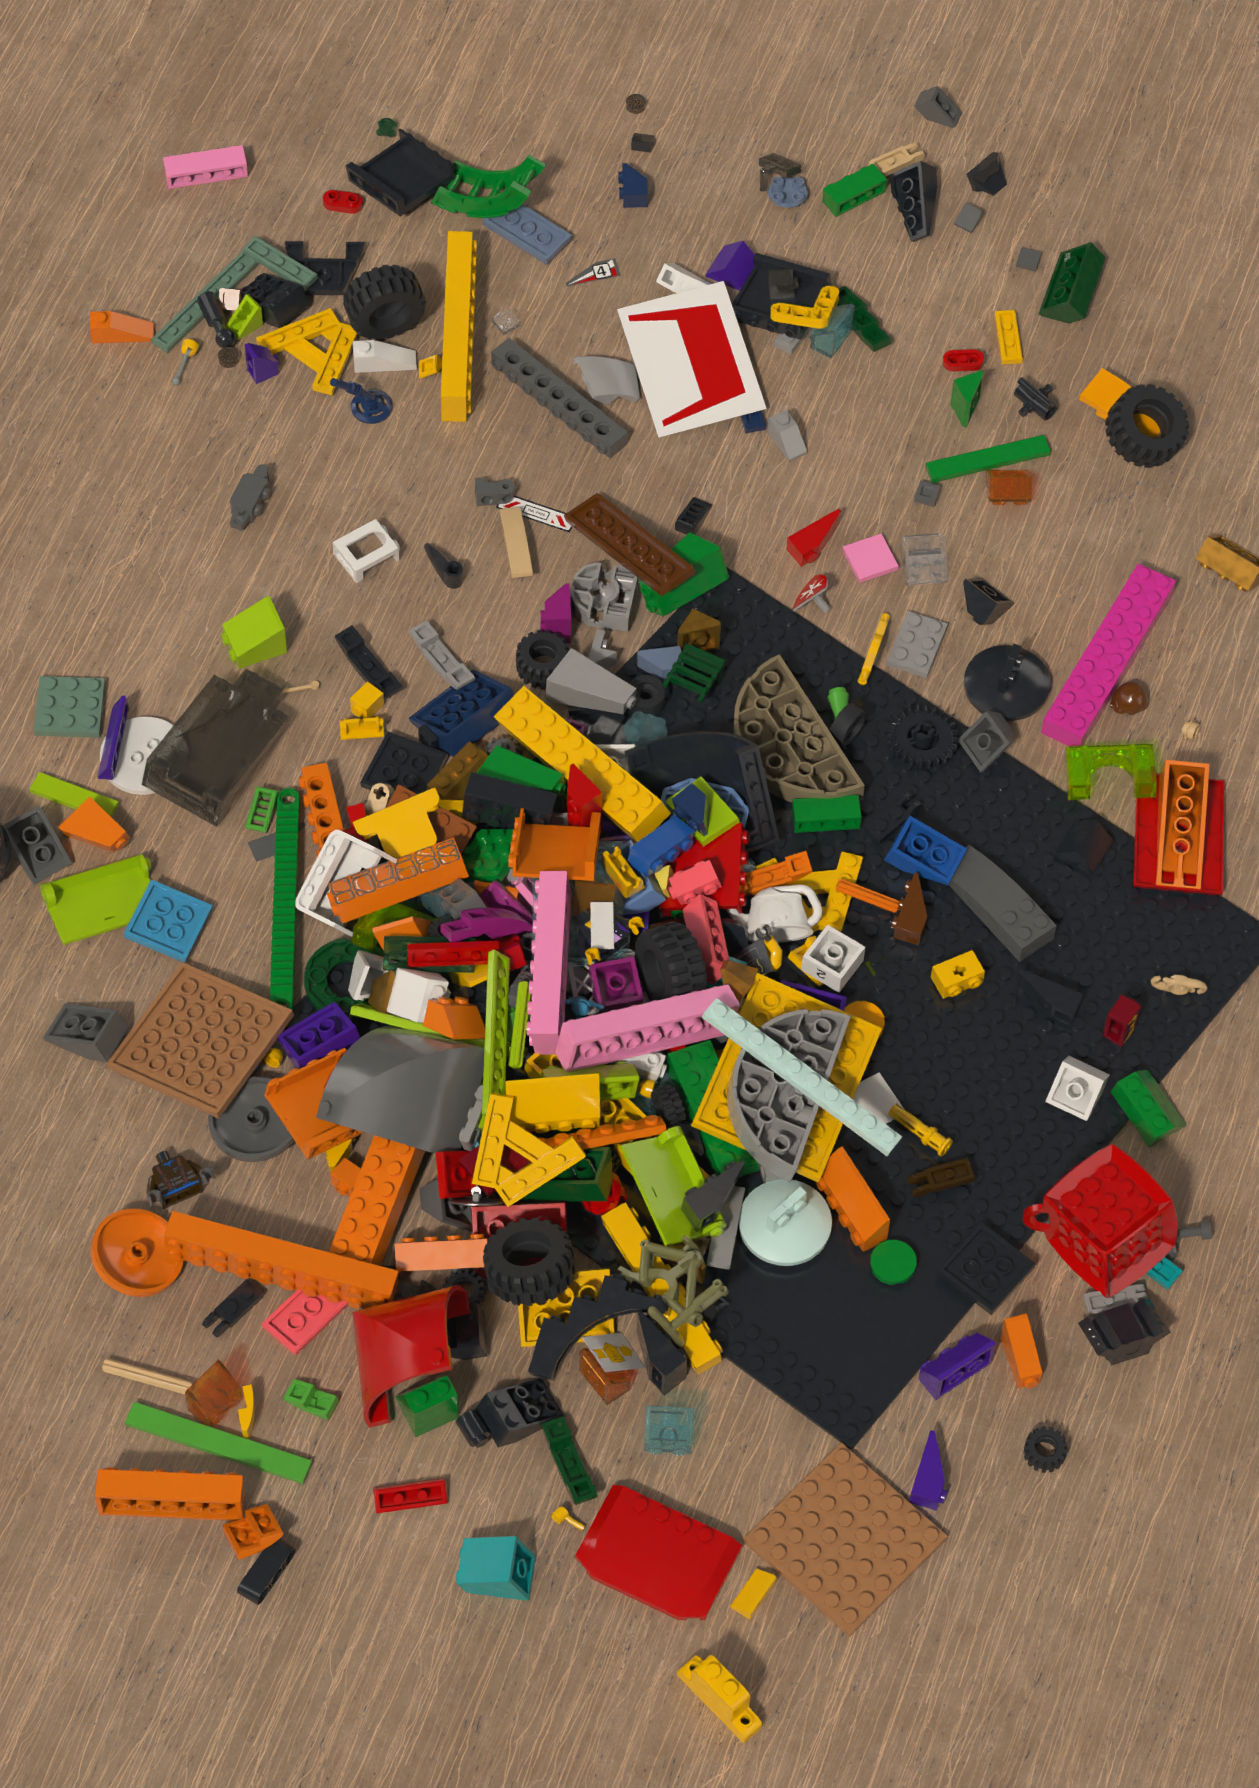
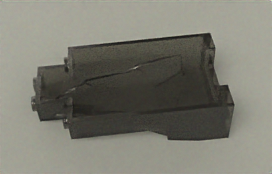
M248 669L244 670L233 685L227 680L213 675L147 758L141 785L217 827L230 811L234 795L286 730L289 716L275 709L281 701L283 689Z

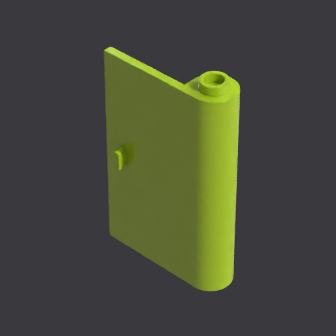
M143 854L40 885L43 901L63 945L128 926L150 883L149 870H151V864L148 857L144 858Z
M680 1126L672 1127L661 1133L658 1137L620 1146L665 1246L683 1242L682 1237L684 1235L693 1240L709 1235L714 1238L724 1233L723 1229L726 1227V1223L721 1213H719L715 1221L696 1232L681 1210L685 1193L692 1187L696 1186L699 1188L703 1186L705 1178Z

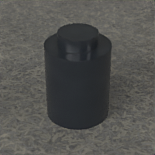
M469 1410L457 1418L455 1423L471 1447L476 1446L479 1448L489 1441L490 1432L476 1410Z

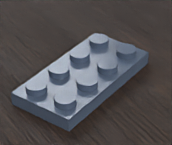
M523 204L516 210H510L506 215L483 219L485 227L546 265L572 238L570 233Z

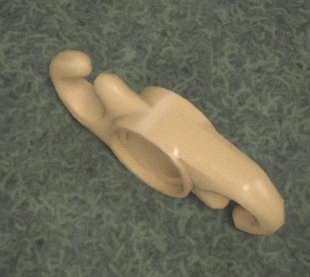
M1173 975L1170 978L1164 977V982H1159L1161 980L1160 976H1154L1151 979L1153 987L1176 995H1184L1188 992L1193 993L1195 988H1199L1197 990L1198 994L1207 991L1205 983L1183 975Z

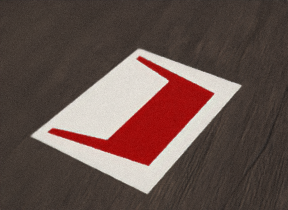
M724 281L617 309L658 438L767 409Z

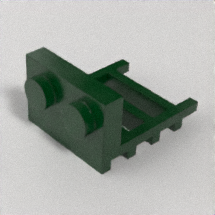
M686 643L676 663L674 662L671 671L668 672L662 686L667 688L670 682L699 694L697 702L702 703L714 681L720 683L724 677L725 660ZM676 672L680 673L706 686L705 688H703L674 674Z

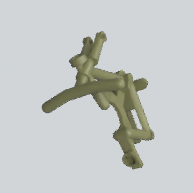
M686 1235L682 1237V1241L686 1244L682 1250L644 1239L640 1243L641 1259L639 1272H631L622 1266L618 1270L621 1273L620 1275L625 1277V1281H628L629 1284L634 1280L645 1287H650L654 1279L660 1278L667 1281L669 1290L662 1295V1300L678 1316L670 1322L654 1306L648 1308V1313L671 1336L678 1347H683L685 1340L677 1328L686 1323L698 1327L703 1319L700 1313L722 1296H726L729 1290L726 1286H723L720 1279H716L709 1288L695 1298L697 1269L703 1262V1256L700 1253L701 1250ZM654 1256L678 1262L669 1271L653 1268ZM686 1272L688 1275L684 1308L677 1301L679 1297L677 1278Z

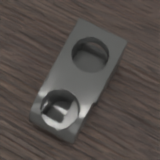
M475 478L476 506L510 503L514 499V483L509 479H502L498 482H484V478Z

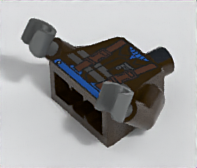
M168 1151L158 1153L155 1157L158 1165L152 1167L153 1175L148 1178L146 1194L149 1206L152 1207L154 1202H160L162 1208L165 1209L202 1193V1181L206 1185L208 1184L207 1179H216L213 1169L211 1167L204 1168L191 1160H185L182 1155L171 1158Z

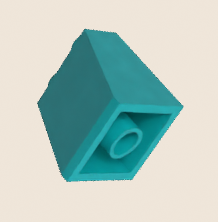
M516 1536L464 1538L463 1546L459 1553V1570L456 1572L457 1585L466 1593L524 1601L529 1600L536 1555Z

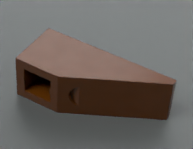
M915 872L912 880H907L904 890L907 895L906 898L901 897L898 906L900 914L899 916H894L891 928L895 929L893 938L919 945L926 927L927 913L919 876Z

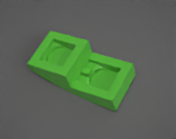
M293 1379L283 1398L289 1404L326 1420L330 1419L339 1402L337 1396L319 1391L313 1384Z

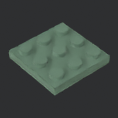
M40 676L34 736L100 738L105 678Z

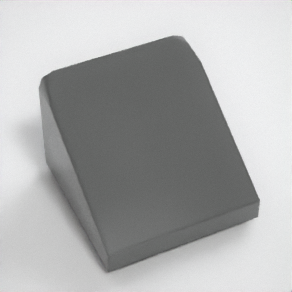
M965 203L954 225L972 233L982 220L983 212Z

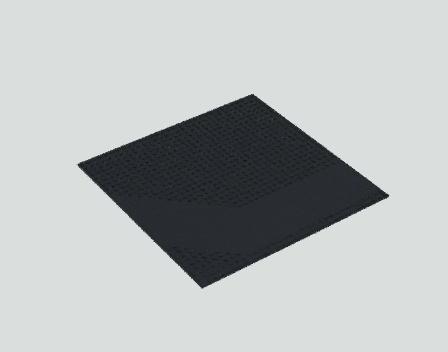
M726 567L729 575L726 581L679 607L638 650L676 647L678 630L691 610L695 609L720 621L719 649L706 652L725 660L724 677L720 683L714 681L702 703L697 702L699 694L670 682L667 688H665V705L659 713L652 716H640L627 708L624 714H621L625 716V721L622 725L637 726L635 746L666 736L688 732L713 731L733 734L735 705L742 686L757 671L760 665L779 654L828 730H830L835 720L827 698L829 690L833 688H845L846 692L849 693L848 704L853 703L867 713L865 724L857 737L847 746L837 743L865 785L863 799L859 800L861 811L860 829L794 833L792 802L781 799L769 792L780 841L748 853V864L744 865V872L754 871L756 866L773 858L780 863L786 861L785 857L804 851L807 852L812 872L836 870L841 852H846L863 857L856 882L857 885L900 902L901 897L906 898L905 886L907 880H912L914 874L898 869L886 862L884 858L901 828L879 844L864 831V826L895 801L897 802L902 795L910 792L912 798L903 807L906 811L914 802L920 801L922 803L921 809L912 816L913 818L961 846L971 845L1014 880L1056 925L1054 939L1019 962L949 885L919 876L927 913L926 927L919 945L893 938L895 929H892L891 926L894 916H899V910L893 913L852 897L841 933L865 947L864 960L840 992L825 984L819 987L814 983L817 986L816 989L847 997L845 1007L856 1001H867L875 1004L882 1011L885 1022L881 1036L877 1039L860 1082L880 1073L907 1112L928 1127L938 1129V1133L946 1139H952L953 1143L946 1154L940 1157L935 1149L929 1145L925 1146L920 1137L894 1119L886 1123V1125L901 1135L902 1138L890 1154L886 1156L843 1124L830 1156L843 1146L890 1219L887 1240L902 1241L913 1249L917 1260L916 1270L913 1276L902 1284L895 1283V1285H889L878 1280L874 1276L870 1265L871 1254L876 1246L864 1252L859 1245L855 1246L851 1239L850 1231L840 1223L839 1214L829 1206L825 1192L818 1189L814 1180L796 1172L791 1180L803 1182L814 1188L825 1199L831 1212L832 1227L830 1237L826 1246L818 1255L807 1262L793 1266H780L768 1263L758 1258L747 1248L742 1240L738 1225L730 1270L707 1266L710 1245L703 1256L705 1277L702 1284L696 1281L695 1298L709 1288L716 1279H720L723 1286H726L729 1290L726 1296H722L729 1303L728 1307L710 1323L702 1319L711 1331L708 1334L711 1340H717L723 1352L720 1354L849 1449H853L917 1374L920 1367L927 1362L975 1304V1302L937 1274L940 1266L981 1222L1017 1250H1021L1036 1232V1230L1024 1224V1210L1031 1205L1043 1204L1044 1195L1063 1176L1086 1158L1109 1145L1130 1120L1111 1093L1116 1083L1136 1071L1149 1070L1159 1085L1259 966V921L1220 895L1133 887L1134 838L1005 752L984 772L979 771L960 743L957 744V750L953 752V757L947 758L946 763L940 762L938 767L931 764L930 769L926 765H923L922 769H920L918 764L911 767L909 761L902 763L903 757L896 758V752H892L891 745L888 744L889 737L887 733L890 730V723H894L895 716L900 718L901 711L907 716L908 707L915 713L917 705L921 712H923L927 705L928 712L931 713L936 706L875 665L872 666L866 684H859L858 679L865 662L863 657ZM637 652L614 674L627 683H630L638 676H652L637 666ZM683 676V679L688 680L694 684H697L703 688H705L706 686L689 677ZM643 692L640 697L650 699L652 695L649 692ZM936 707V715L938 716L942 710ZM603 712L578 715L572 719L588 725L584 734L587 737ZM944 712L943 720L950 715ZM951 717L950 724L956 723L955 730L959 731L957 737L960 738L969 728ZM915 728L907 735L908 739L914 737ZM939 738L934 739L932 745L924 750H930L935 747L939 742ZM536 756L532 759V761L545 766ZM568 807L562 809L560 813H568ZM1097 820L1113 839V844L1093 875L1054 856L1074 821ZM482 822V823L473 824V825L477 826V828L475 829V831H474V833H473L471 839L469 840V842H468L466 848L470 845V843H471V842L473 841V839L476 837L477 832H479L481 829H507V828H503V827H499V826H498V827H493V826H490L489 824L483 823V822ZM600 845L598 846V854L602 852ZM596 867L595 884L601 885L602 878ZM569 880L572 892L570 917L577 919L583 891L578 890L577 880ZM450 884L392 905L360 939L371 942L383 950L373 933L372 928L412 916L431 920V924L433 920L438 921V917L442 916L443 919H446V916L450 915V913L447 914L439 904L442 901L437 894ZM829 893L816 894L821 906L825 907ZM755 895L746 896V906H742V913H750L751 899ZM801 895L807 907L813 908L807 896ZM658 905L650 910L648 925L671 920L674 917L663 916ZM722 909L720 919H732L727 911ZM817 930L809 937L816 936L817 939L823 930ZM809 937L778 943L782 949V955L788 957L791 951L804 945ZM408 950L389 955L388 958L408 965ZM973 950L985 971L983 983L974 989L968 988L963 990L957 996H949L943 999L931 979L932 966ZM568 958V963H572L570 958ZM354 962L341 963L329 972L327 985L331 992L338 997L352 998L348 989ZM445 966L428 967V971L432 968L434 973H439L449 982L447 988L455 985L452 983ZM1021 969L1032 971L1047 980L1052 979L1062 986L1074 988L1079 993L1084 994L1082 1004L1072 1026L1051 1019L1017 984ZM1173 975H1183L1187 978L1202 981L1206 984L1207 991L1198 994L1197 990L1199 988H1195L1193 993L1188 992L1184 995H1176L1153 987L1151 979L1154 976H1160L1161 980L1159 982H1164V977L1170 978ZM566 991V1000H567V999H568L570 996H572V995L569 994V993ZM590 991L587 996L584 994L581 996L589 1000L593 993ZM307 995L294 1006V1016L282 1032L318 1012L309 1001ZM1121 995L1134 999L1141 1006L1136 1028L1122 1047L1103 1036L1107 1014ZM571 1004L565 1005V1019L567 1021L571 1019L576 1020ZM367 1018L352 1021L357 1028L360 1038L377 1028L389 1026V1024ZM526 1036L525 1047L529 1048L528 1052H534V1047L529 1044V1036ZM727 1041L714 1045L713 1048L724 1049ZM1068 1056L1110 1075L1102 1095L1087 1121L1045 1102L1062 1061ZM665 1070L663 1078H657L655 1089L667 1084H671L674 1087L667 1070ZM687 1116L685 1117V1118H686V1121H684V1123H681V1124H679V1125L689 1124V1120H688ZM461 1146L460 1151H468L464 1150L463 1146ZM703 1155L698 1165L711 1176L712 1173ZM968 1158L975 1175L974 1182L935 1193L930 1192L925 1196H913L912 1191L914 1188L928 1183L925 1180L922 1183L910 1185L907 1180L909 1176L923 1172L924 1169ZM620 1165L615 1174L618 1175L621 1186L626 1189L628 1197L626 1201L629 1209L633 1207L639 1216L637 1222L641 1227L645 1226L651 1235L649 1241L664 1245V1243L659 1241L661 1236L633 1175ZM760 1169L759 1171L739 1177L735 1186L745 1188L743 1202L755 1188L764 1184ZM520 1199V1200H518L517 1202H529V1201H523L522 1199ZM566 1201L567 1234L572 1246L602 1268H609L611 1274L620 1275L621 1273L618 1270L620 1266L633 1272L603 1225L601 1215H596L586 1210L583 1201ZM1039 1213L1035 1218L1043 1223L1049 1214ZM661 1258L664 1265L669 1264L666 1261H664L663 1258ZM684 1273L677 1278V1281L682 1284L686 1291L687 1275ZM633 1280L629 1284L631 1289L645 1292L641 1284Z

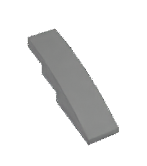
M734 1186L720 1211L726 1227L723 1229V1234L711 1238L707 1266L730 1270L745 1193L744 1187Z

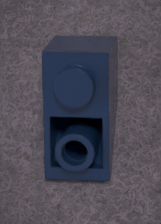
M622 163V171L618 172V184H622V187H619V200L623 199V208L648 207L647 178L627 163Z
M691 783L672 798L673 812L680 820L685 819L688 826L695 832L698 831L702 836H706L710 812L709 803L706 795Z

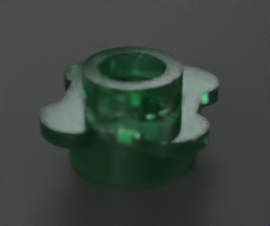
M383 118L378 121L379 128L376 130L378 136L394 137L396 135L395 128L397 123L390 118Z

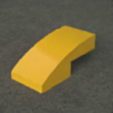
M252 1384L242 1386L246 1408L238 1410L243 1438L249 1439L255 1417Z

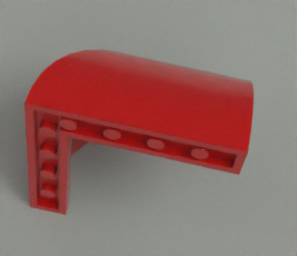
M455 1285L352 1312L363 1415L369 1428L392 1422L388 1389L421 1375H433L453 1369L451 1351L448 1346L447 1319L470 1313L468 1293L461 1286Z

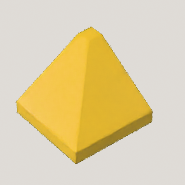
M437 354L419 361L420 379L436 374L442 368V359Z

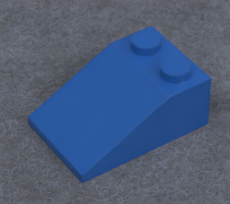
M909 816L902 825L884 860L904 872L911 874L916 872L920 877L948 885L967 848Z

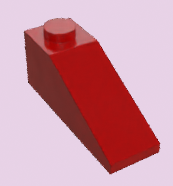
M838 508L787 537L786 550L801 567L807 563L814 562L819 557L840 524L841 510Z

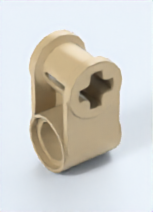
M378 783L371 788L365 804L367 816L386 808L394 794V789L391 785ZM380 790H383V792L386 793L385 797H382V795L379 794Z

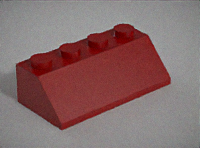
M573 763L569 769L567 788L568 826L590 827L592 812L601 813L600 838H603L602 791Z

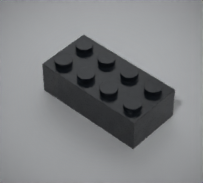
M471 772L464 793L462 817L470 821L487 823L493 827L499 826L514 829L515 817H519L520 809L522 808L525 813V824L552 825L557 793Z

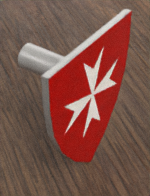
M814 575L796 598L793 611L810 600H813L824 613L830 609V606L823 599V593L828 587V578L825 575Z

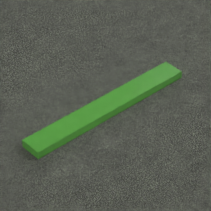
M133 1402L125 1421V1425L300 1484H304L312 1465V1460L137 1402Z

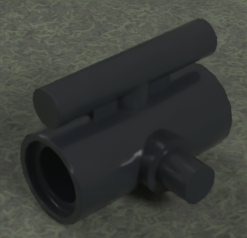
M1019 378L1017 381L1019 385L1015 389L1014 396L1023 403V407L1018 413L1024 417L1028 413L1035 412L1044 421L1050 419L1057 410V405L1048 398V394L1053 390L1051 385L1047 384L1043 388L1037 389L1025 378Z

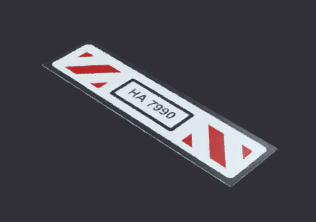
M514 496L513 501L510 503L497 504L496 506L497 509L520 507L522 517L570 533L573 527L566 522L565 512Z

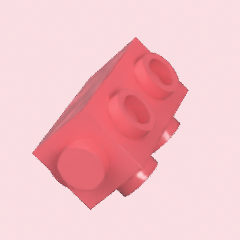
M710 860L706 862H698L686 871L676 872L673 877L669 878L672 886L668 887L673 900L678 899L680 904L683 905L689 904L699 894H713L722 886Z

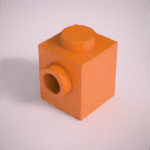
M344 1157L330 1173L331 1184L338 1193L350 1197L361 1169Z

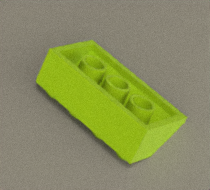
M618 1062L614 1065L602 1064L565 1072L564 1068L550 1066L542 1069L540 1077L548 1078L599 1073L600 1100L635 1098L639 1083V1075L635 1065L626 1062Z

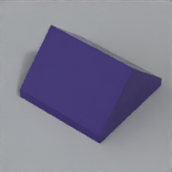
M744 241L725 245L710 266L705 277L717 282L724 281L725 285L740 291L754 268L753 257L755 254Z

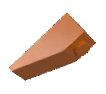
M112 311L90 312L92 343L152 342L154 323Z

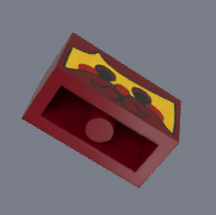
M1121 995L1107 1014L1103 1036L1122 1047L1136 1028L1141 1006L1134 999Z

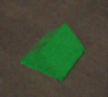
M983 371L953 380L950 405L965 428H967L981 397Z

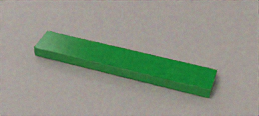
M1040 435L926 462L925 468L931 483H936L1049 456L1051 450L1045 436Z

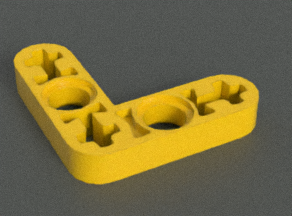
M834 286L823 287L813 308L775 303L771 306V319L780 323L818 329L825 328L829 325L839 302V289Z

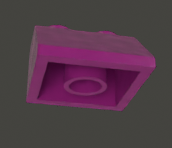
M565 583L545 601L544 610H540L541 632H546V630H550L551 634L556 632L559 634V638L563 637L565 639V643H571L570 583Z

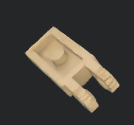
M913 142L870 160L868 166L874 164L886 177L924 160L925 154L923 151L916 152L919 147L917 143Z

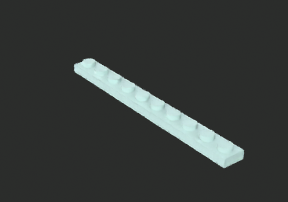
M718 998L703 1013L702 1018L884 1155L888 1156L902 1138L901 1135Z

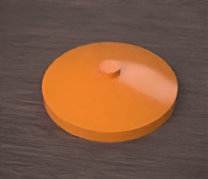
M124 1209L106 1217L95 1231L90 1248L93 1266L101 1279L114 1290L134 1297L153 1296L169 1288L179 1275L184 1260H172L164 1253V1233L168 1222L161 1216L143 1209Z

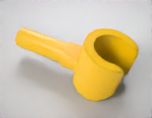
M564 1507L557 1508L551 1515L557 1524H561L566 1520L581 1531L585 1527V1525L573 1519Z

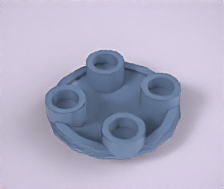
M775 177L772 179V184L768 189L769 199L774 204L786 208L802 204L808 195L807 187L801 177Z

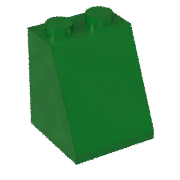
M447 1375L432 1379L395 1396L415 1437L458 1418V1395Z

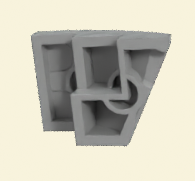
M577 356L573 359L574 364H578L583 372L581 378L587 385L592 399L607 405L617 397H622L634 403L640 399L635 365L617 359L596 356Z

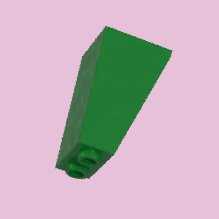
M689 532L671 548L673 552L694 567L696 574L663 596H660L638 578L640 590L644 596L645 606L648 611L663 617L726 581L729 575L720 546Z
M496 745L476 772L477 774L557 793L555 813H560L562 809L567 807V788L562 773Z

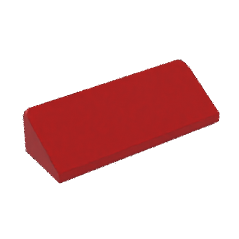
M444 1478L373 1487L376 1514L448 1504Z

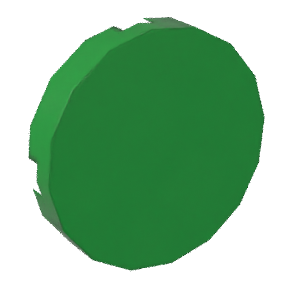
M887 1240L874 1248L870 1258V1265L874 1276L878 1280L889 1285H895V1283H905L913 1276L917 1260L913 1249L908 1244L899 1240Z

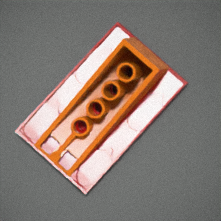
M1165 760L1160 774L1137 772L1133 887L1207 895L1223 894L1225 781L1209 779L1210 764Z

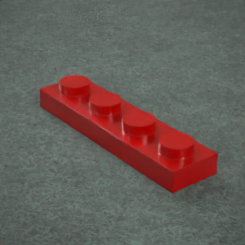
M499 941L407 944L408 967L488 964V952L492 950L499 952Z

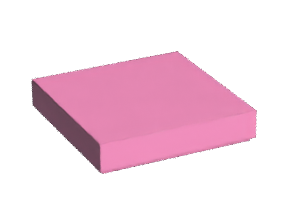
M882 534L857 541L842 548L859 583L898 570L899 566Z

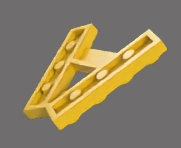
M329 308L256 337V342L260 346L268 347L272 354L285 350L318 373L312 385L313 391L332 396L336 387L330 385V380L332 378L340 379L353 349V341H356L359 334L353 330L351 325L340 323L332 309ZM322 335L331 343L325 354L308 342V340Z
M841 852L836 870L812 872L795 882L785 885H807L812 888L815 894L829 893L826 906L822 907L823 911L819 922L812 926L813 932L824 930L827 925L842 932L852 897L836 891V885L839 879L856 884L863 862L862 856ZM773 858L756 866L755 870L777 864L778 862ZM802 899L807 918H810L814 910L813 908H808Z
M490 1092L472 1184L495 1188L507 1207H509L585 1158L586 1154L574 1136L552 1148L509 1120L513 1103L512 1096ZM504 1144L530 1160L531 1163L516 1173L502 1166L500 1161Z

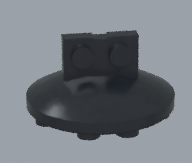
M1013 644V646L999 645L987 648L971 659L965 670L964 690L970 703L981 714H984L986 711L1001 713L1006 722L1030 717L1042 708L1049 695L1050 677L1043 662L1033 653L1023 649L1022 646Z

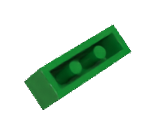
M874 164L862 167L859 171L846 175L841 180L828 184L823 188L822 202L837 217L885 193L887 179Z
M847 795L836 798L793 799L792 818L794 833L860 829L861 811L859 796Z

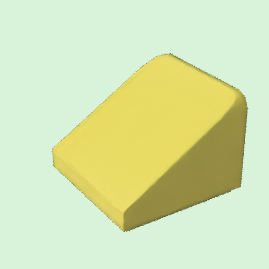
M668 865L659 872L654 873L667 898L671 897L668 887L672 885L669 878L674 875L671 866Z

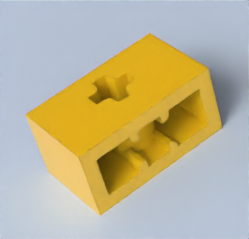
M973 950L932 966L931 979L944 999L949 996H957L963 990L968 988L974 989L981 985L985 971Z

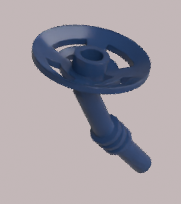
M336 378L330 380L331 386L346 390L347 393L355 395L351 401V412L357 420L367 424H376L384 421L391 414L392 401L385 392L377 389H364L361 384L353 381L345 382ZM380 396L385 398L387 406L382 404ZM358 403H361V407L364 410L362 414L356 408ZM381 411L383 412L380 415L370 417V415L377 414Z

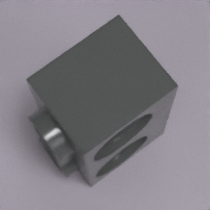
M459 878L437 894L442 901L439 903L442 909L447 914L450 913L455 920L461 919V911L487 908L477 892Z

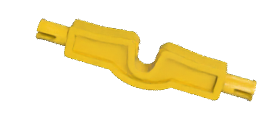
M887 613L882 614L858 679V683L861 685L866 684L890 619V615Z

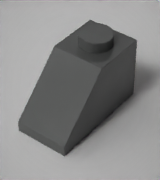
M939 86L920 92L914 105L926 120L951 128L956 127L962 114Z

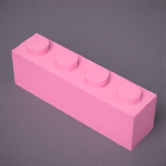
M243 145L163 157L168 189L248 177Z

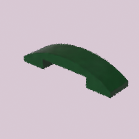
M564 1416L542 1423L541 1427L551 1455L574 1504L578 1505L597 1498L598 1494L581 1462Z

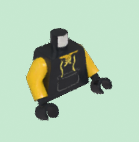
M765 924L763 928L766 934L757 928L755 934L758 940L733 955L732 958L747 962V966L758 969L757 973L773 980L781 974L782 949L775 938L770 936L771 927Z

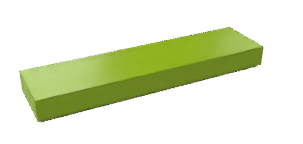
M41 772L37 774L29 788L31 794L74 810L89 797L111 817H113L119 806L116 800Z

